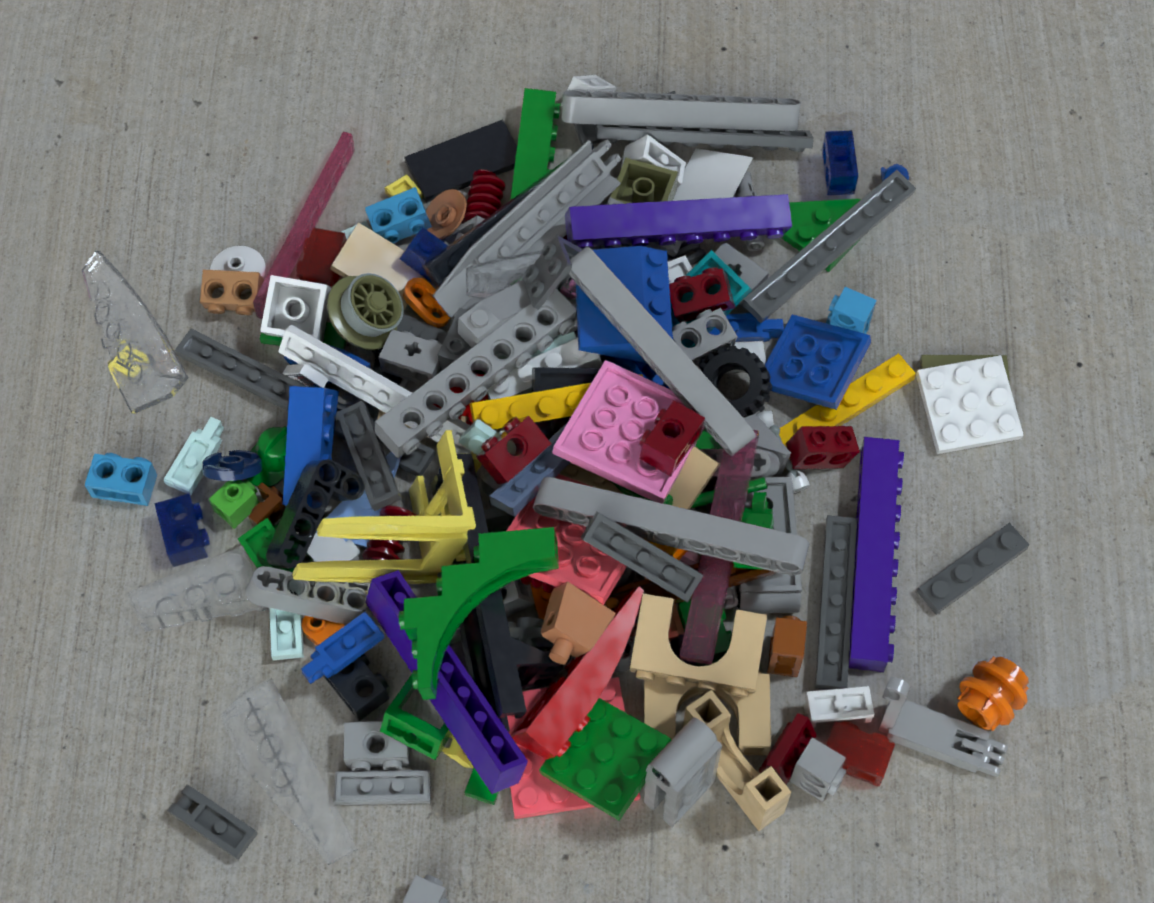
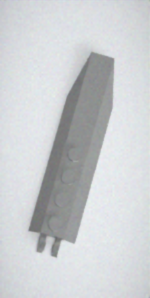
M608 139L600 143L593 150L591 141L587 140L468 249L433 294L435 300L450 318L457 314L459 308L470 309L480 301L514 284L525 273L526 269L536 262L547 243L551 242L556 235L563 238L567 234L565 213L569 207L599 205L621 184L610 175V171L621 161L619 154L611 155L604 163L600 159L612 146Z

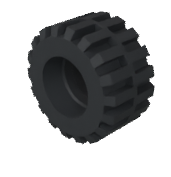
M729 346L727 350L723 347L717 349L718 353L715 355L711 352L707 356L709 360L706 363L702 361L699 366L702 373L718 389L719 381L725 373L731 370L745 371L750 377L748 391L741 398L728 401L743 418L753 415L758 411L762 412L765 409L764 403L770 400L769 391H772V384L770 382V374L760 358L754 352L751 353L744 347L738 349L736 346Z

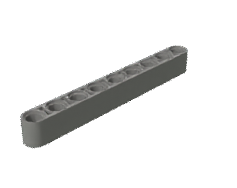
M567 90L563 92L561 120L573 124L795 131L798 129L801 102L792 98Z
M585 247L570 259L572 268L568 272L570 277L687 408L705 417L703 427L730 456H733L756 437L755 432L747 421L591 248Z
M552 477L542 479L533 505L534 511L542 516L582 526H588L598 511L646 541L793 576L802 574L809 548V542L798 535Z

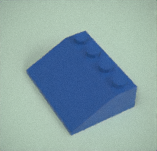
M644 246L593 250L673 339L667 251ZM576 284L578 350L647 363Z

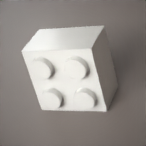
M271 275L260 332L283 338L285 330L290 325H293L323 342L328 317L327 299L331 287L325 284Z

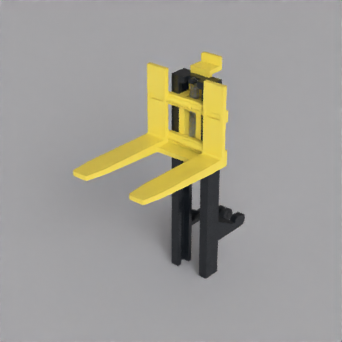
M445 430L436 445L441 468L430 483L433 495L431 502L428 503L423 476H417L409 489L412 510L417 516L322 519L317 528L318 536L419 541L422 559L298 563L292 573L293 579L317 582L371 583L373 578L399 570L408 584L436 583L437 575L441 572V566L475 563L474 546L479 545V534L489 533L476 472L482 465L476 458L477 455L472 451L471 453L456 454L452 430ZM498 589L468 614L459 626L468 673L509 732L507 715H515V719L522 718L527 712L522 689L547 687L552 682V678H555L562 671L564 664L556 663L549 657L552 647L549 651H541L510 636L501 589ZM572 655L569 656L567 663L570 662Z

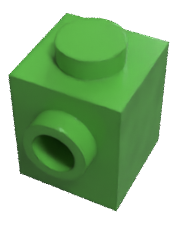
M246 479L243 482L241 480L227 481L209 498L214 512L234 529L251 514L252 509L259 503L256 496L257 489Z

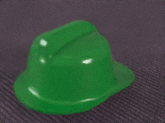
M286 426L266 429L261 433L256 445L251 449L250 452H255L259 455L262 463V471L251 478H247L253 485L258 486L262 482L267 487L278 484L284 478Z

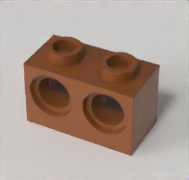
M795 616L776 617L770 641L768 674L798 678L804 658L807 621H800Z

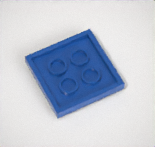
M792 314L765 364L771 377L772 392L837 410L871 344L870 335Z

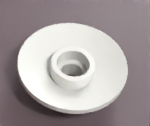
M233 246L221 251L214 258L210 270L259 272L264 279L266 265L261 254L255 249L247 246ZM246 289V290L242 291L241 294L248 293V292H250V291H252V290H251V289Z

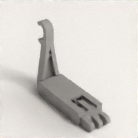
M890 676L882 696L889 701L878 731L887 734L885 739L976 773L978 770L991 776H999L1001 769L989 764V762L1002 765L1004 757L993 753V751L1006 754L1007 745L990 739V732L906 700L910 685L902 679ZM969 749L973 750L971 755L968 754Z

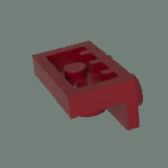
M797 713L794 720L787 723L759 768L760 774L772 766L787 785L800 756L812 737L815 739L817 736L809 717Z

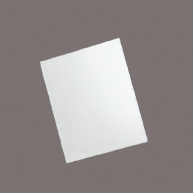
M696 148L685 167L682 184L677 186L673 201L733 197L753 157Z

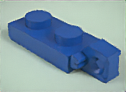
M751 313L728 314L726 316L738 336L736 342H767L772 338H780L784 330L783 319L767 318L760 323ZM714 328L710 334L719 335L720 331Z
M363 612L315 647L316 651L310 655L312 661L301 668L304 677L312 684L323 675L329 678L333 674H337L385 638L384 633L369 615Z

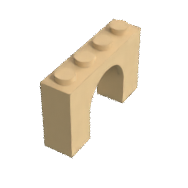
M643 594L630 665V672H635L636 678L654 681L655 676L667 678L666 683L678 686H685L686 681L698 683V689L706 691H716L717 687L729 689V694L741 697H748V692H755L767 621L766 614L736 610L728 651L716 663L698 667L680 660L670 647L668 635L674 599Z
M758 672L756 690L754 693L748 692V697L729 694V689L717 687V690L713 692L717 697L724 700L735 714L737 747L743 755H768L771 748L770 674ZM655 676L654 681L644 680L643 723L670 737L672 740L676 736V713L679 707L687 699L696 695L706 694L709 691L698 689V683L686 681L685 686H678L666 683L667 678Z
M710 690L687 706L683 727L695 717L704 722L716 735L717 741L722 744L716 776L757 830H762L784 814L791 791L772 766L760 774L746 760L729 730L731 714L715 693Z

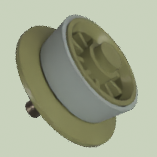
M366 273L340 279L331 288L327 299L328 315L335 330L348 343L364 350L383 348L391 330H397V326L403 317V302L399 292L387 279L376 274Z

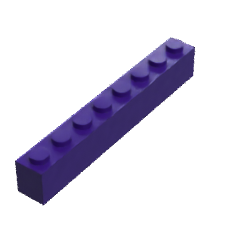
M788 194L569 207L565 213L567 241L581 249L587 246L593 249V246L604 245L605 249L619 248L621 244H632V247L647 246L649 242H659V245L666 246L681 240H686L688 244L703 242V239L725 242L730 240V237H740L741 240L746 241L756 239L757 236L767 235L768 239L783 237L792 227Z
M864 437L860 449L849 669L884 672L887 663L893 662L894 644H889V635L894 634L896 616L891 615V605L896 604L897 587H892V577H897L899 565L898 559L893 558L894 549L898 550L900 542V532L895 531V522H900L901 505L896 504L897 495L901 496L903 478H898V469H902L904 462V452L899 451L900 440Z
M397 570L371 580L365 603L412 672L417 670V659L413 658L412 640H409L405 630L400 629L399 611L404 610V599L417 597L402 574ZM448 645L438 674L436 699L429 700L491 794L518 784L528 760L450 645Z

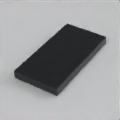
M502 119L405 156L404 159L427 203L433 201L436 196L446 190L454 189L459 191L469 187L473 180L474 172L479 169L491 171L496 176L513 170L515 167L517 145Z

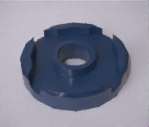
M246 450L229 451V456H222V452H217L207 456L202 461L203 475L213 480H242L251 478L262 471L259 455Z

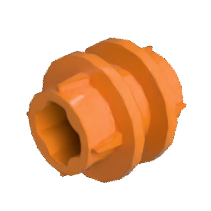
M993 656L989 662H977L972 669L974 677H965L959 684L961 694L957 698L960 700L958 702L959 710L971 723L981 729H991L992 731L998 725L1003 726L1011 723L1015 717L1013 709L1021 710L1028 702L1026 691L1029 689L1027 687L1029 683L1028 677L1019 666L1007 658H995Z

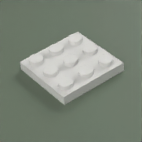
M1001 355L917 370L916 377L937 454L1019 440L1024 436Z

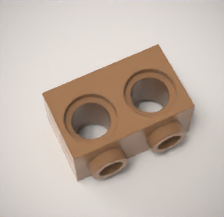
M203 270L200 303L205 309H208V312L213 314H224L225 310L236 311V314L253 315V312H261L264 279L259 272ZM224 288V293L221 297L212 298L215 289ZM251 289V296L246 300H241L240 294L242 291Z

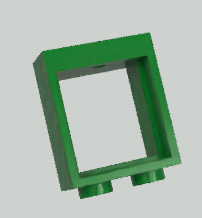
M411 674L386 710L380 732L436 760L452 733L445 723L439 729L402 710L415 690Z

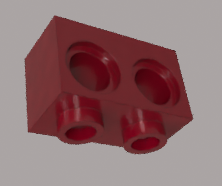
M708 268L703 270L700 275L694 277L681 276L669 284L674 316L680 323L696 320L700 313L711 309L713 312L719 308L722 311L735 308L728 276L723 268ZM715 284L721 285L718 293L714 295L708 294L711 286ZM685 293H693V297L689 302H681V298Z
M801 426L785 443L787 449L791 452L789 458L793 469L844 468L860 452L852 426Z

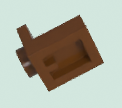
M261 482L257 487L265 501L255 505L248 516L252 527H255L266 518L274 525L283 516L286 509L285 505H283V494L274 486L268 488Z

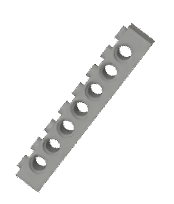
M557 289L553 291L539 310L533 308L532 303L376 420L374 433L397 459L404 453L407 455L411 454L419 447L422 439L428 435L429 437L436 435L442 429L444 422L450 418L453 420L458 418L465 411L466 405L472 401H480L487 394V389L495 383L497 385L502 384L510 376V372L513 369L524 367L531 360V355L538 350L541 352L546 350L553 343V338L560 333L562 335L568 333L575 325L574 320L577 310ZM545 320L548 321L551 325L544 326L541 325L538 321ZM517 337H526L529 341L520 342ZM503 353L508 358L499 359L495 356V354ZM481 370L486 375L477 376L472 371ZM460 387L463 392L454 393L450 388ZM430 404H437L441 407V409L433 411L430 410L427 406ZM408 421H414L419 426L416 428H408L404 425V423Z

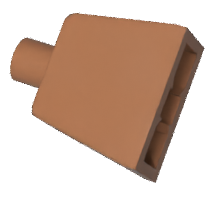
M568 581L554 588L541 629L542 636L554 644L549 657L556 663L566 664L570 655L579 657L589 652L616 613Z

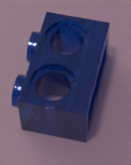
M853 130L826 131L822 146V157L827 196L854 195L859 175Z
M188 493L154 503L167 556L172 566L177 567L207 558L206 546L211 545L206 528L201 529L199 520L204 519L199 502L193 503ZM179 514H187L183 519L175 520ZM194 539L190 545L181 546L185 540Z

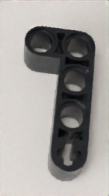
M330 459L311 461L306 464L267 549L266 558L269 565L277 569L295 568L298 563H302L330 499L348 501L360 498L365 489L363 479L355 472ZM320 467L324 471L323 480L319 476ZM345 481L348 484L347 494L345 493L343 487ZM308 494L312 497L311 507L307 503ZM296 521L300 524L299 534L296 533L294 527Z

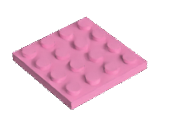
M605 360L555 443L552 454L654 502L664 503L697 440L671 477L640 460L642 446L639 445V442L647 429L652 431L656 426L654 421L662 408L667 410L673 400L683 406L685 405L670 389Z

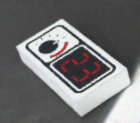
M307 363L287 365L282 373L307 387L324 388L328 382L326 376Z

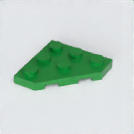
M861 199L789 202L792 227L781 239L798 251H801ZM858 240L853 246H851V247H850L846 252H844L839 258H837L833 263H831L825 270H826L827 272H830V271L838 264V262H839L860 240Z

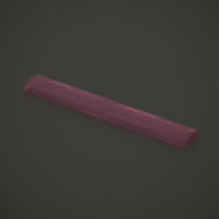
M343 131L253 301L258 318L263 319L270 276L290 277L355 152L352 134Z
M753 430L756 437L733 456H730L725 450L723 451L710 515L739 522L742 521L760 435L758 430ZM701 554L698 572L704 576L693 592L680 652L682 660L712 664L733 561Z

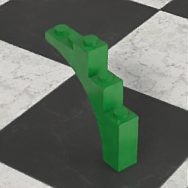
M554 527L479 534V545L474 546L475 563L441 566L442 578H437L436 581L438 596L404 599V610L399 611V625L401 630H405L409 640H412L413 658L417 659V670L412 671L413 688L418 689L423 700L436 699L438 674L444 653L457 628L477 605L490 594L512 581L534 573L559 569L558 540Z

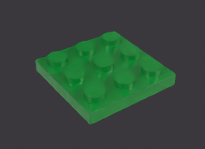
M598 698L594 707L587 714L590 717L589 722L580 732L574 731L568 739L571 745L561 757L555 756L546 759L539 771L544 777L620 821L646 783L645 778L647 776L646 769L648 764L671 741V738Z

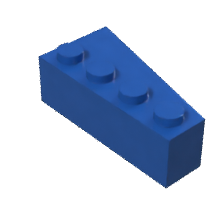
M289 386L283 505L288 504L306 464L311 461L332 460L331 454L339 391L319 387ZM320 467L319 476L323 480L324 471ZM308 494L307 503L311 507L312 497Z

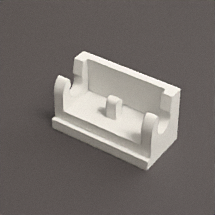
M869 686L806 693L804 710L805 714H808L813 728L816 727V723L862 718L864 723H869L875 715Z

